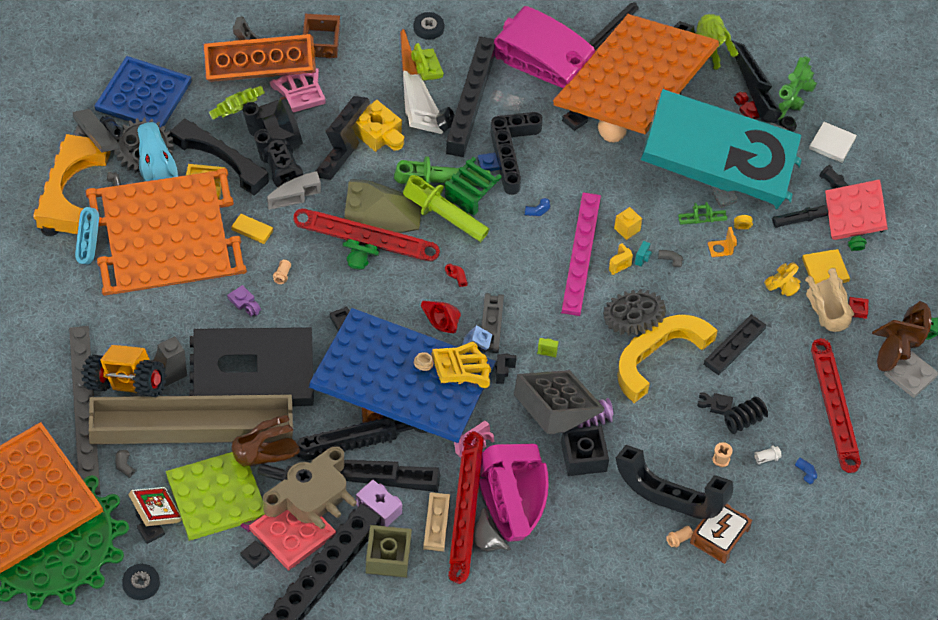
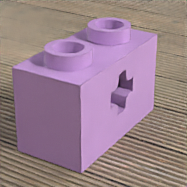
M374 480L356 494V505L359 507L362 504L380 515L381 526L388 527L402 514V502L400 499L392 496L382 484H378Z

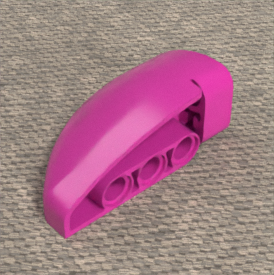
M498 444L490 446L482 453L480 474L483 478L479 479V486L489 513L504 539L508 542L521 541L532 532L543 514L548 497L547 465L542 463L537 444Z

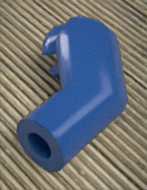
M542 198L540 204L536 207L525 206V215L542 216L550 209L549 199Z

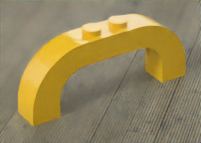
M691 315L669 316L664 318L662 323L658 322V327L652 326V331L646 329L645 334L634 337L621 354L617 377L622 392L633 403H636L648 393L650 383L640 375L636 366L667 341L683 338L704 350L716 340L718 330L705 320Z

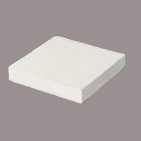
M823 122L809 149L843 163L857 135Z

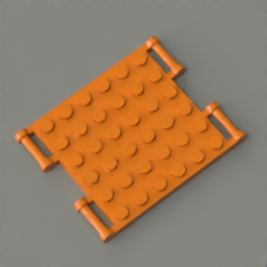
M221 168L212 172L99 189H87L85 191L86 197L89 198L91 208L98 210L96 197H102L105 217H99L98 227L107 225L112 257L103 256L97 258L103 283L102 294L106 296L247 273L242 259L240 236L225 239L220 208L229 207L234 204L233 198L230 196L227 180L228 170ZM214 179H220L223 199L218 200ZM230 246L233 247L235 268L230 266L227 247ZM108 265H113L117 286H111Z

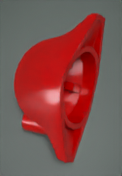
M422 301L421 308L430 323L437 330L456 333L461 313L455 306L440 301Z

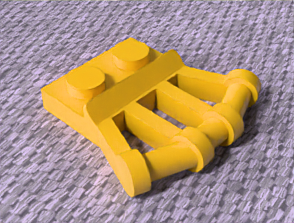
M470 342L457 348L432 349L431 353L441 383L458 382V384H462L463 382L478 384L481 388H487L490 385L489 373L491 372V367L487 364L488 359L486 355L478 350L475 342Z

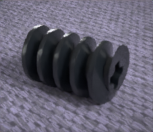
M753 397L751 400H747L738 406H734L731 410L725 411L724 420L729 431L732 434H736L737 429L742 431L744 427H750V423L754 425L757 420L762 421L763 416L768 418V410L762 399Z

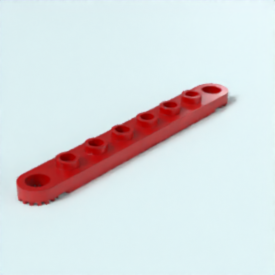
M303 208L295 211L293 216L295 225L302 229L344 240L352 239L359 241V244L373 245L378 247V249L425 261H434L439 257V246L434 242L425 241L420 238ZM300 214H305L308 216V221L301 223L297 217ZM432 247L436 253L434 256L429 257L425 254V249Z
M822 338L816 339L812 343L811 352L839 463L845 472L854 473L858 471L861 460L830 342ZM816 346H824L826 350L821 352ZM848 459L853 460L855 465L848 466L845 461Z
M476 431L469 432V435L467 434V437L464 438V449L461 455L449 561L451 565L448 572L449 579L456 584L464 583L470 572L484 442L483 436ZM461 569V575L457 576V572Z

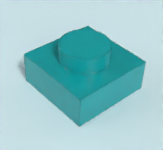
M643 241L636 253L635 265L642 267L644 261H649L652 253L649 251L651 243Z

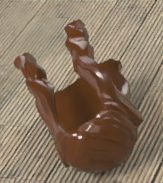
M283 415L271 420H265L250 433L236 437L232 442V453L235 460L242 466H252L284 461L297 455L300 452V448L296 441L291 438L263 442L268 437L293 431L290 425L273 427L289 421V417Z

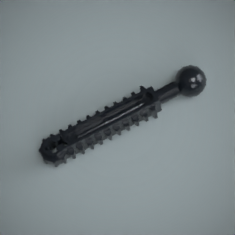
M383 415V419H376L367 423L354 424L350 427L346 426L345 428H337V430H329V432L299 438L297 445L300 448V452L297 454V457L305 461L313 460L331 447H340L346 452L347 450L361 449L364 446L369 447V445H377V443H384L386 441L392 443V440L396 439V433L414 429L419 433L427 432L400 421L394 422L392 418H387Z

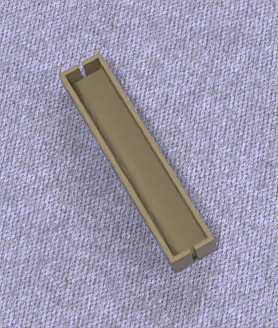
M292 395L90 397L89 441L90 444L233 442L236 437L250 433L261 422L287 415L290 420L273 427L290 425L293 428ZM293 431L268 437L263 442H273L283 438L292 439Z

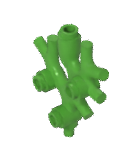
M807 56L798 59L794 71L788 76L791 82L783 85L779 91V96L784 101L779 104L783 114L778 120L785 116L789 108L800 111L805 101L797 96L799 91L803 89L806 92H813L817 85L813 79L814 72H812V66L808 64L810 58Z

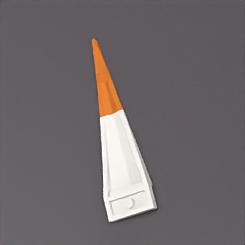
M402 29L401 49L405 114L408 117L409 126L442 134L443 131L439 128L436 121L439 110L420 74L417 73L416 63L412 60V51L405 30Z

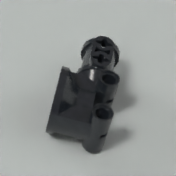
M281 97L276 101L259 107L254 102L246 103L242 110L250 135L254 136L261 161L268 163L273 173L272 180L275 186L280 187L288 182L285 179L286 177L292 180L302 176L303 170L294 159L293 147L302 145L303 141L286 97Z

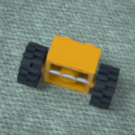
M111 345L104 355L88 356V359L85 360L86 364L82 366L84 368V371H81V375H84L82 381H85L83 385L88 390L107 391V389L112 387L116 391L134 392L141 396L158 397L162 393L161 390L165 388L163 384H166L164 377H167V374L164 373L166 369L163 367V363L150 360L145 348Z

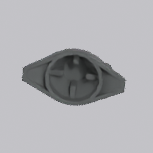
M483 507L480 518L474 525L473 542L486 552L498 549L511 550L487 510Z

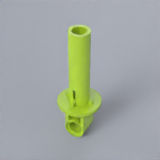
M417 175L409 177L403 190V195L422 207V215L425 216L429 211H434L477 241H483L490 228L442 197L441 194L444 186L440 184L435 188Z

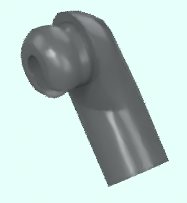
M109 172L107 181L113 182L112 186L121 185L119 174Z

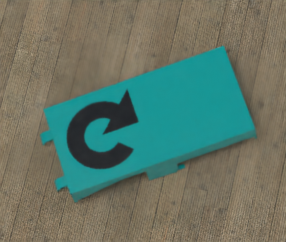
M662 89L657 100L640 160L727 192L739 191L769 202L775 206V209H778L784 199L789 200L790 203L793 194L787 191L794 164L798 168L801 165L802 159L796 156L801 135Z

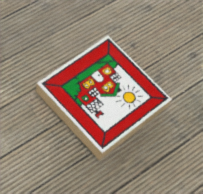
M165 487L130 491L129 497L145 526L172 524L181 521V515Z

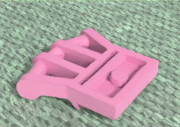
M316 68V73L285 75L277 80L273 79L270 81V86L286 97L293 113L326 104V99L318 84V68ZM305 77H313V84L309 85ZM298 78L303 87L297 88L293 79ZM287 82L291 90H287L282 84Z

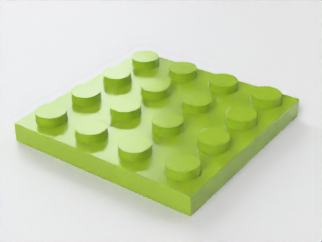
M232 452L165 471L189 541L240 526L242 523L265 515L263 500L250 466L239 464Z

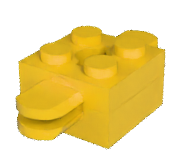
M378 100L371 103L352 126L355 135L375 152L384 145H387L394 151L400 150L404 146V136L401 134L402 119Z

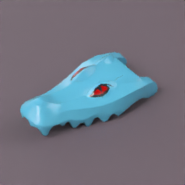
M154 122L141 124L137 132L140 140L139 170L144 182L178 177L175 160L161 137L158 125Z

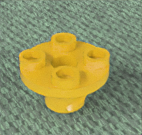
M794 262L789 265L786 263L782 264L777 269V274L768 277L764 281L766 288L772 291L779 287L782 290V295L785 294L788 297L794 295L800 289L799 283H801L798 278L793 276L799 269L798 265Z

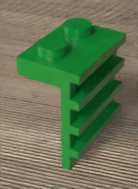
M474 157L470 160L468 159L466 164L460 167L459 171L453 174L449 181L445 182L446 199L452 204H457L461 210L473 216L478 212V201L502 178L500 174L494 177L474 163L476 158ZM470 168L471 170H473L474 172L488 180L490 183H485L484 181H482L481 179L467 171V169ZM463 175L464 177H466L467 179L481 187L483 190H478L477 188H475L474 186L460 178V176Z

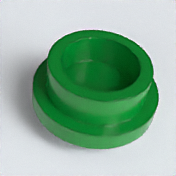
M861 236L852 237L848 241V247H850L851 251H861L866 248V239Z

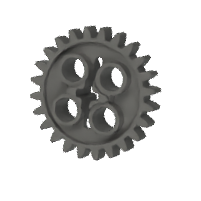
M136 118V123L134 124L132 121H129V126L123 124L124 133L122 137L118 136V138H115L118 142V149L114 150V154L117 155V161L122 160V167L128 165V171L134 168V173H137L139 170V159L136 157L139 156L140 140L137 129L141 124L147 123L146 118H143L142 122ZM158 121L156 124L160 130L161 137L173 156V151H171L174 150L173 138L170 137V131L165 132L166 126L160 128V122ZM129 141H134L135 143H134V144H128L127 142H129Z
M641 289L638 293L632 290L630 294L625 291L623 296L617 294L618 298H611L612 302H607V307H604L603 312L605 324L608 325L609 329H613L614 333L620 331V335L627 332L628 336L632 332L638 335L640 331L645 334L646 329L652 331V326L658 327V322L662 323L663 318L666 317L664 300H661V296H656L655 292L649 294V290L642 293Z

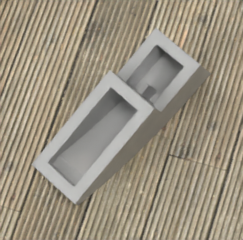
M317 171L294 178L275 189L267 196L268 209L304 203L305 196L321 193V182Z

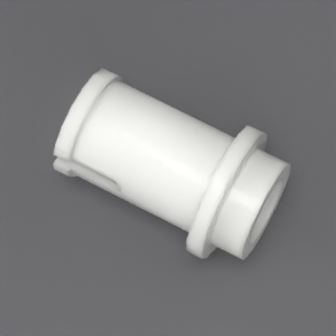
M771 446L770 449L754 453L758 465L771 460L778 461L781 458V451L778 446Z

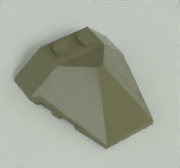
M350 179L344 219L403 233L419 230L422 207L406 198L403 192L369 180Z

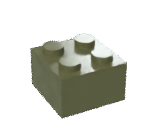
M370 525L366 555V574L407 578L412 529Z

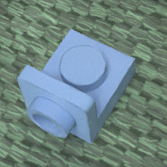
M476 325L464 336L462 345L475 342L477 346L487 350L490 346L492 334Z

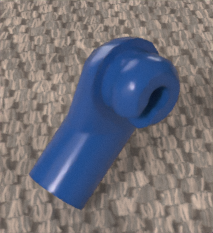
M800 457L795 466L806 473L803 478L804 481L813 484L814 480L818 477L815 467Z

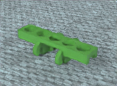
M705 202V205L694 203V206H692L694 209L693 213L678 215L680 225L727 220L726 210L712 211V207L708 205V202ZM698 209H706V213L698 214ZM705 216L706 220L702 221L699 217Z

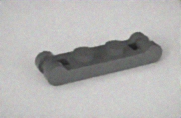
M485 293L482 329L491 333V340H494V343H490L487 350L499 353L504 295L492 296L491 293Z

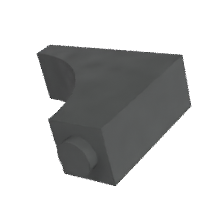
M175 336L158 344L153 361L163 363V367L166 369L164 373L167 374V377H164L166 384H163V386L166 387L187 376L185 350ZM129 392L132 397H145L138 395L134 392Z

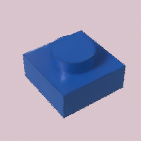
M496 153L477 156L479 166L482 169L489 171L499 170Z

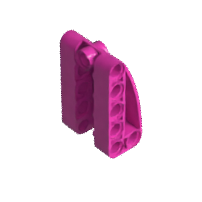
M523 6L513 19L508 18L504 23L503 30L494 39L496 59H501L504 61L503 63L561 88L569 84L595 53L594 47L573 30L529 6Z

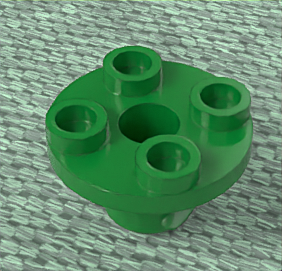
M348 239L342 244V247L351 249L346 260L348 266L356 270H363L365 266H368V255L379 256L378 247L373 245L360 246L359 241Z

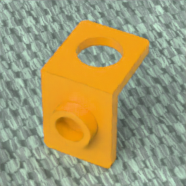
M728 227L726 240L708 242L711 257L733 255L734 247L737 246V239L733 234L732 227ZM721 245L724 247V251L717 253L713 250V247Z

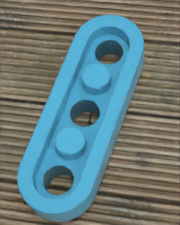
M85 207L81 211L79 218L75 258L80 264H90L95 257L99 212L91 207Z

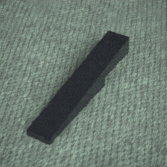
M731 40L738 51L735 59L761 120L775 124L783 113L769 94L772 85L745 44Z
M344 460V469L340 472L346 481L368 484L374 480L383 486L438 492L441 476L440 470L437 467L399 466L398 462Z

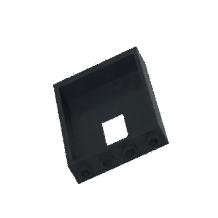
M312 327L193 329V336H190V348H194V354H190V365H194V371H190V383H194V389H190V396L292 395V407L313 406L314 389L309 388L313 377ZM257 355V372L226 373L219 369L218 361L223 356Z

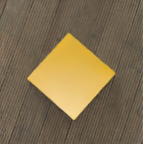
M838 249L802 256L807 273L814 278L815 284L830 278L828 270L831 268L836 269L837 275L843 280V283L850 281L849 274Z

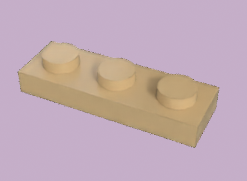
M430 492L424 550L444 551L450 494Z

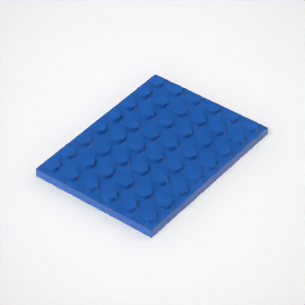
M351 308L309 384V388L459 443L484 390L478 384L463 382L462 384H458V382L441 383L434 363L433 367L427 371L419 370L414 365V358L419 353L425 352L431 355L432 349L457 348L456 346ZM487 358V364L491 367L490 377L496 361Z

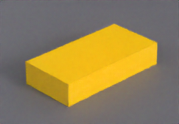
M240 214L231 226V230L265 244L273 232V227Z

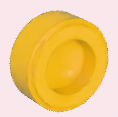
M740 215L734 218V227L736 229H750L753 226L752 217L749 215Z

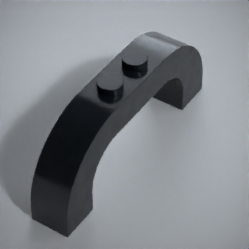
M625 445L616 456L619 473L634 492L654 504L699 519L714 518L720 514L733 495V481L714 475L705 486V493L664 480L656 476L645 463L644 452L641 449Z

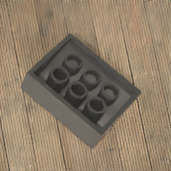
M570 370L517 374L514 396L547 434L566 432L604 412V407Z

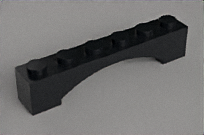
M184 118L170 131L173 143L184 151L186 149L204 151L226 162L239 176L240 187L253 196L269 183L268 172L265 168L253 163L250 158L244 157L236 149L227 146L222 140L216 139L208 131L202 130L194 122Z

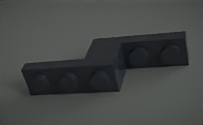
M353 96L326 130L333 149L316 169L319 178L331 180L359 145L352 126L369 106L370 101L367 97Z

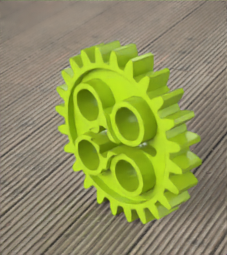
M262 86L254 89L250 87L242 92L239 91L217 104V108L211 110L209 114L212 120L220 116L224 118L232 113L235 114L241 111L246 103L257 101V97L265 94Z

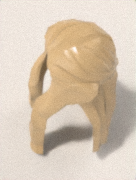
M829 269L830 278L815 284L813 277H806L805 281L810 286L806 296L810 300L812 308L819 315L821 327H825L828 331L840 332L847 329L851 324L854 312L848 304L847 293L842 285L843 280L838 277L836 269Z

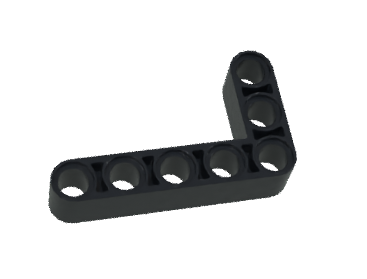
M538 112L495 116L491 120L490 134L499 163L503 189L507 194H517L520 190L521 182L511 138L539 134L542 130L543 117Z

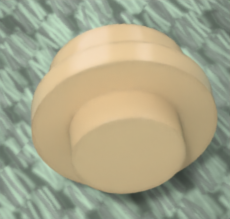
M419 353L414 358V365L419 370L427 371L433 367L432 356L428 353Z

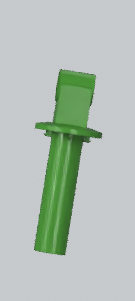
M425 156L423 162L401 160L397 163L394 179L400 184H406L411 175H417L429 184L431 182L445 184L446 181L452 178L453 174L459 171V168L430 166L429 156ZM467 169V171H469L485 183H490L488 180H486L473 170ZM463 175L460 176V178L472 186H478Z

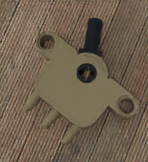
M331 447L313 459L312 463L299 462L293 466H288L286 470L263 463L260 464L257 470L258 475L282 481L264 494L263 509L265 515L276 517L288 509L299 521L303 523L313 522L320 529H324L326 525L320 517L329 511L336 518H339L341 512L336 506L343 500L352 507L356 506L357 501L346 491V479L340 473L344 469V451L340 447Z

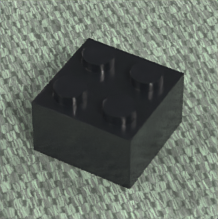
M602 425L573 428L562 432L561 446L568 476L607 472L609 456Z

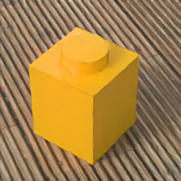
M629 207L616 215L614 229L627 240L640 232L642 218Z

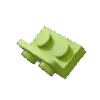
M415 43L411 57L416 63L417 73L420 74L422 81L443 78L444 73L434 48L421 49L420 44Z

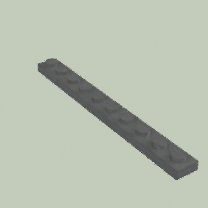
M89 326L69 328L78 474L82 480L87 476H96L99 484L95 494L99 495L101 492L97 444H90L89 402L90 397H94V391L86 389V386L83 385L85 381H82L84 375H81V371H84L82 366L86 364L85 360L91 355Z

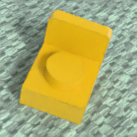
M623 243L619 244L618 255L610 259L609 271L612 275L632 265V251L626 248Z

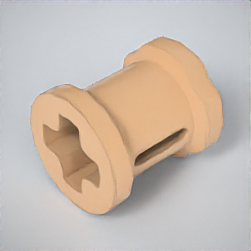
M724 442L717 444L712 458L713 463L719 467H726L730 462V456L733 451L732 447Z

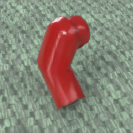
M453 264L445 266V272L448 276L457 279L459 287L468 285L465 272L461 267Z

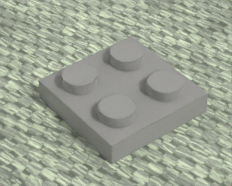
M911 351L910 359L899 360L897 365L891 371L885 372L884 375L915 398L938 377V371Z

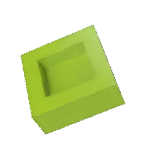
M540 338L537 354L556 358L559 341Z

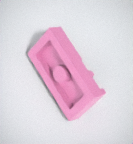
M483 421L463 434L459 443L454 442L455 453L460 458L464 449L463 440H465L464 438L467 437V434L469 435V432L476 431L483 436V448L486 447L485 440L488 439L492 443L494 442V435L490 432V424Z

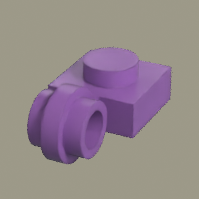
M243 285L227 295V298L239 310L245 307V311L251 317L253 315L257 316L259 311H261L259 304L254 301V296Z

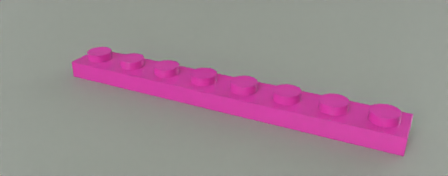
M584 192L582 194L561 312L563 314L576 316L581 314L601 195Z

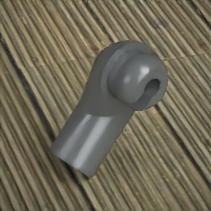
M670 250L658 251V259L673 260V267L682 266V261L684 260L678 253Z
M119 450L115 455L116 468L130 478L136 472L134 468L127 464L130 453L127 450Z

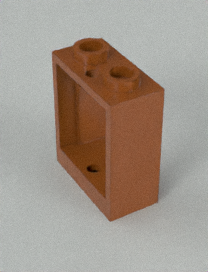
M305 14L303 35L309 34V30L335 32L333 45L314 44L315 57L337 58L340 16Z

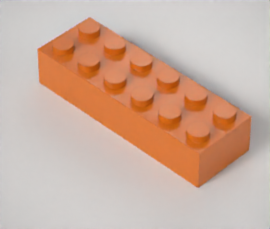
M311 34L204 44L206 80L210 82L316 73L314 39Z

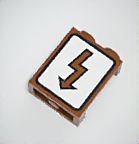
M726 504L719 515L714 518L703 519L692 533L690 543L725 564L730 557L731 550L744 532L750 530L752 520L746 514L740 513L729 504Z

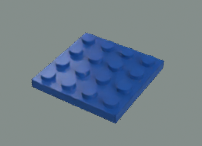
M126 56L95 104V110L126 121H132L133 123H136V118L140 122L143 121V118H146V122L153 119L154 123L160 122L161 128L165 126L191 84L192 78L191 76Z

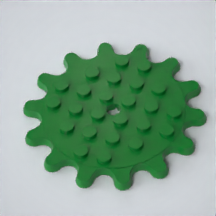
M87 476L83 481L103 507L104 512L0 573V601L8 602L15 595L23 593L28 597V607L37 611L41 609L44 600L49 596L56 595L64 605L71 606L76 601L75 590L79 586L90 585L95 589H101L105 584V578L100 573V568L107 563L119 564L124 558L123 551L112 545V541L116 537L125 535L129 530L127 521L114 520L110 516V513L120 504L119 496L116 494H110L106 497L96 496L95 490L99 480L96 476Z

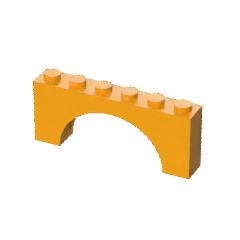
M66 134L64 141L60 143V152L55 156L54 168L50 169L49 181L45 182L44 194L40 195L39 207L34 211L33 218L36 220L37 228L43 229L42 226L48 229L55 228V231L78 234L80 213L84 208L71 204L62 194L67 181L77 172L88 167L106 166L111 151L101 152L88 137Z

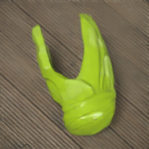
M715 14L702 16L698 21L695 33L718 40L719 46L725 42L732 57L738 55V51L731 41L730 33L725 28L722 18ZM716 49L711 55L714 64L713 69L715 70L721 67L720 56Z

